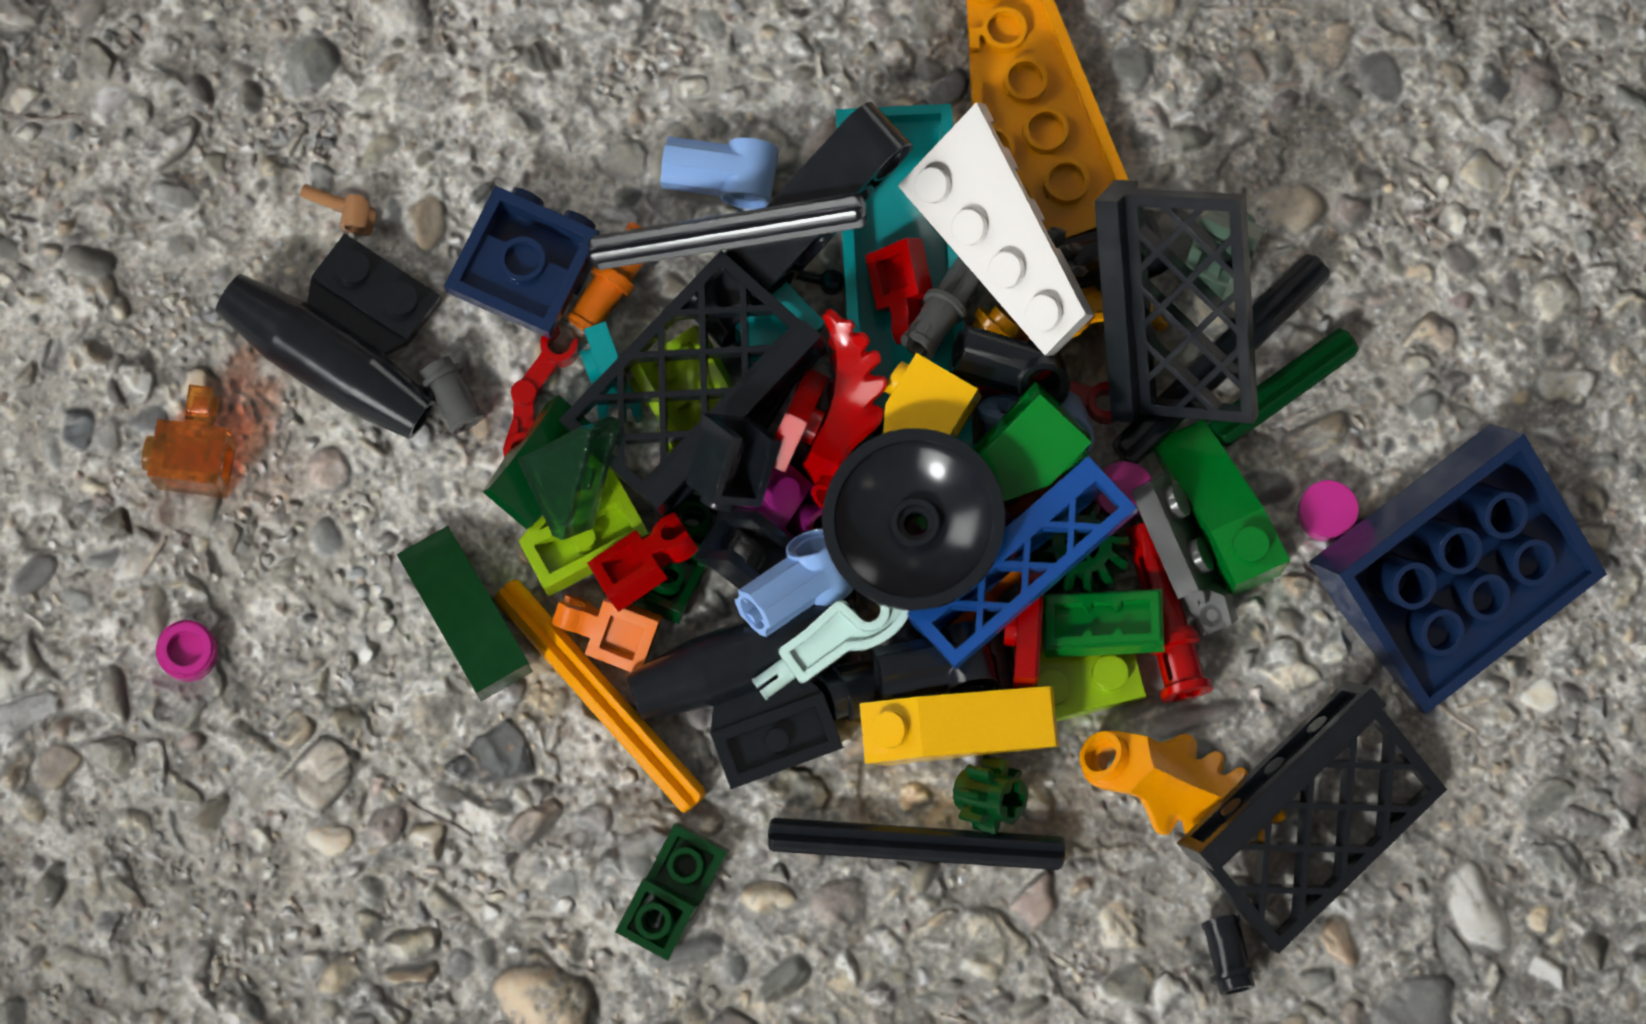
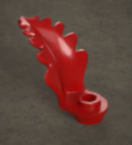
M827 309L822 316L825 327L830 334L827 341L835 352L830 356L834 378L827 385L829 405L828 409L823 411L825 416L813 439L812 447L802 464V467L815 484L811 490L812 497L822 510L828 486L840 465L850 455L851 451L880 425L884 416V410L879 406L873 405V402L885 391L888 384L886 377L870 374L881 362V355L877 350L866 352L870 342L869 336L864 332L854 333V322L843 319L832 309Z

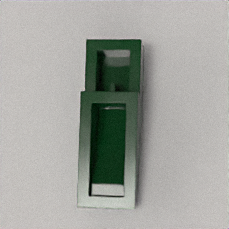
M448 526L396 554L481 702L533 672L522 650Z

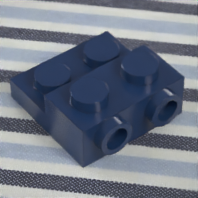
M495 185L444 285L446 293L551 339L573 294L578 296L593 266L589 260L588 242L593 236L600 235V231L595 229L596 224L582 214L566 210L562 215L544 207V201L525 189L514 187L512 192Z

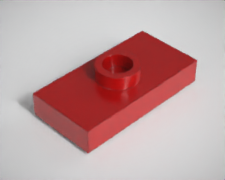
M813 369L805 372L775 437L782 441L774 464L775 468L783 472L786 471L799 441L811 445L825 416V412L815 407L829 379L828 376Z
M1022 572L1019 575L1018 595L1021 593ZM1030 573L1029 585L1043 573ZM1043 595L1004 628L1003 646L1015 647L1012 689L1037 687Z

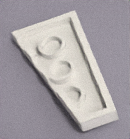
M976 102L901 181L898 187L1045 356H1054L1094 316V313L1061 249L1055 248L1043 224L1045 218L1035 199H1030L1016 172L1019 168L1009 148L1003 147L992 125L995 121L986 104Z

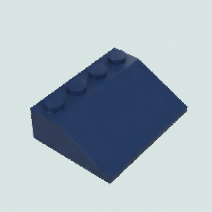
M1493 424L1486 426L1309 561L1338 610L1418 710L1424 714L1434 709L1607 575L1525 434Z

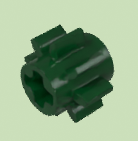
M983 755L980 767L967 764L966 768L957 776L953 787L954 804L961 810L958 815L959 819L972 822V829L991 834L998 833L1000 822L1013 825L1022 816L1028 801L1027 786L1020 779L1022 771L1010 768L1008 760Z

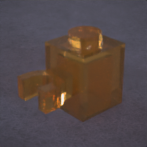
M189 384L185 421L157 419L154 436L146 437L142 450V469L148 471V478L158 490L227 499L237 442L228 428L214 426L220 398L219 396H214L215 390L213 387Z

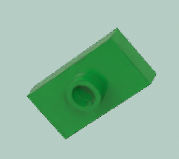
M1162 589L1043 595V648L1045 658L1165 652Z

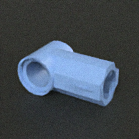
M668 136L664 145L661 163V189L720 196V199L726 204L743 209L765 208L772 198L779 149L770 142L755 138H734L728 144Z
M823 528L806 531L794 537L785 548L787 558L738 590L739 596L734 600L739 614L760 635L764 637L769 636L812 605L829 606L838 600L845 599L852 592L853 587L841 576L829 556L824 540Z

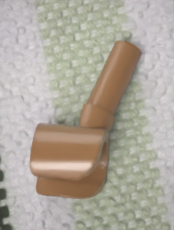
M308 184L303 185L300 191L302 198L342 213L339 224L340 229L360 236L372 234L376 211L363 196L349 194L344 198Z

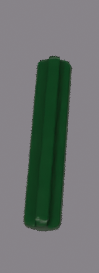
M1337 328L1257 386L1258 418L1253 424L1211 420L1209 427L1223 447L1231 446L1355 357L1359 350L1356 340L1345 328ZM1240 398L1232 404H1240Z

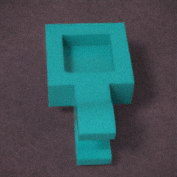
M606 321L583 329L590 347L579 352L591 384L619 357ZM626 378V393H632ZM617 383L607 394L617 393ZM628 403L627 407L631 409L636 423L643 422L644 413L641 404ZM618 404L598 405L597 407L599 421L608 434L615 432L610 416L611 412L618 407Z

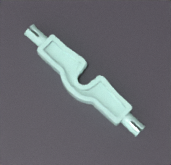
M838 600L803 632L780 647L779 655L782 659L751 680L758 689L773 677L778 676L776 680L760 690L764 699L768 700L770 696L795 678L801 684L806 683L849 651H864L886 642L904 625L909 611L879 605V617L872 622H866L858 616L854 609L850 608L846 601Z

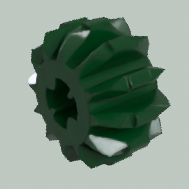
M1092 502L1086 515H1080V512L1076 515V522L1101 524L1097 520L1101 507L1100 504ZM1056 532L1040 546L1041 549H1037L1031 554L1032 562L1056 563L1067 552L1068 533ZM1075 533V542L1076 540L1081 541L1088 534ZM1111 535L1085 557L1084 561H1081L1060 579L1063 583L1059 594L1071 593L1073 585L1080 586L1081 593L1095 592L1094 582L1107 592L1112 591L1115 588L1116 581L1111 572L1125 573L1129 564L1126 558L1118 554L1128 549L1130 545L1129 537L1125 535Z

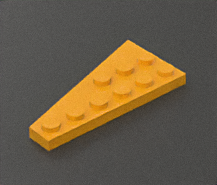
M966 0L971 107L976 102L986 104L995 121L992 125L1003 147L1009 148L1019 168L1016 172L1030 199H1035L1045 218L1043 224L1047 231L1051 227H1061L1067 231L1066 239L1097 231L1095 200L1114 180H1128V177L1055 1Z

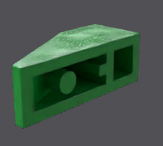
M1035 382L977 441L972 449L980 455L993 472L1005 502L1047 487L1060 475L1065 477L1089 456L1090 452L1086 448L1092 441L1088 430L1045 389ZM920 515L914 516L915 523L922 530H926L928 520Z
M1200 420L1169 434L1153 451L1164 473L1168 472L1172 483H1178L1184 490L1190 505V515L1187 517L1196 537L1203 538L1211 550L1214 560L1213 571L1221 587L1231 591L1233 598L1281 576L1290 559L1264 507L1207 422Z

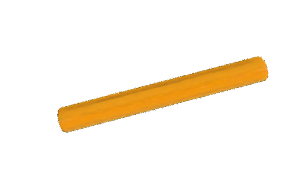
M516 579L505 584L494 596L499 608L676 807L684 813L695 808L706 796L705 788L651 727L644 720H641L640 715L563 629L551 624L553 619L526 587Z

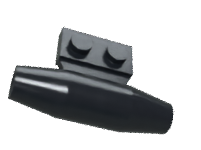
M346 233L343 234L311 276L307 302L243 274L236 276L222 293L215 311L265 359L342 410L407 439L413 438L418 433L433 410L435 400L387 355L403 347H408L440 304V295Z
M849 594L843 600L846 601L849 604L850 608L854 609L859 616L855 603L851 595ZM812 605L767 637L760 635L751 628L745 619L689 639L628 673L625 676L641 720L713 707L710 735L730 790L843 749L824 693L813 682L809 680L801 684L795 678L770 696L768 700H765L760 690L776 680L778 676L773 677L758 689L751 680L782 659L779 655L780 647L803 632L831 605Z

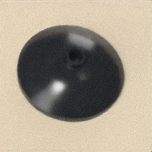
M921 428L890 431L868 440L854 450L834 474L825 495L822 512L825 544L829 556L841 576L851 587L867 599L879 605L903 611H923L939 608L962 598L972 591L985 578L999 555L1006 522L1005 506L1000 487L993 472L980 455L955 437L939 431ZM916 515L923 516L928 520L927 530L918 536L911 535L906 531L907 521Z

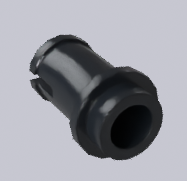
M1240 915L1220 916L1201 924L1202 930L1205 932L1215 975L1210 977L1212 985H1218L1220 995L1237 994L1256 987L1253 977L1258 975V969L1256 966H1250L1240 926Z

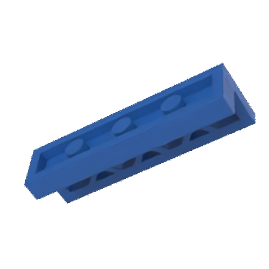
M1088 456L1005 528L1003 543L994 565L985 578L972 591L962 598L939 608L909 611L907 615L912 627L922 638H927L953 668L957 670L1137 513V507ZM1101 493L1117 507V510L1101 524L1076 522V515ZM1056 532L1068 533L1067 552L1056 563L1031 562V554ZM1075 533L1088 534L1075 545ZM1010 572H1022L1021 593L1010 603L985 602L986 593ZM1030 573H1043L1029 585ZM965 611H976L975 633L955 649L939 630L952 624ZM985 612L997 613L984 625Z

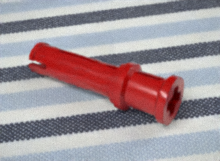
M1145 523L1131 526L1125 530V535L1130 539L1129 547L1134 559L1140 589H1162L1165 652L1150 653V655H1155L1164 684V689L1160 691L1162 702L1176 703L1205 695L1214 688L1211 678L1204 677L1196 647L1201 641L1199 632L1194 629V626L1188 625L1181 599H1178Z

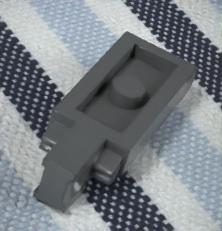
M1168 472L1153 477L1133 489L1134 492L1131 494L1175 594L1178 599L1184 597L1200 635L1203 636L1218 631L1238 620L1231 591L1219 587V582L1214 580L1215 578L1211 571L1214 569L1211 550L1203 538L1196 537L1187 517L1190 515V505L1182 487L1178 483H1172Z

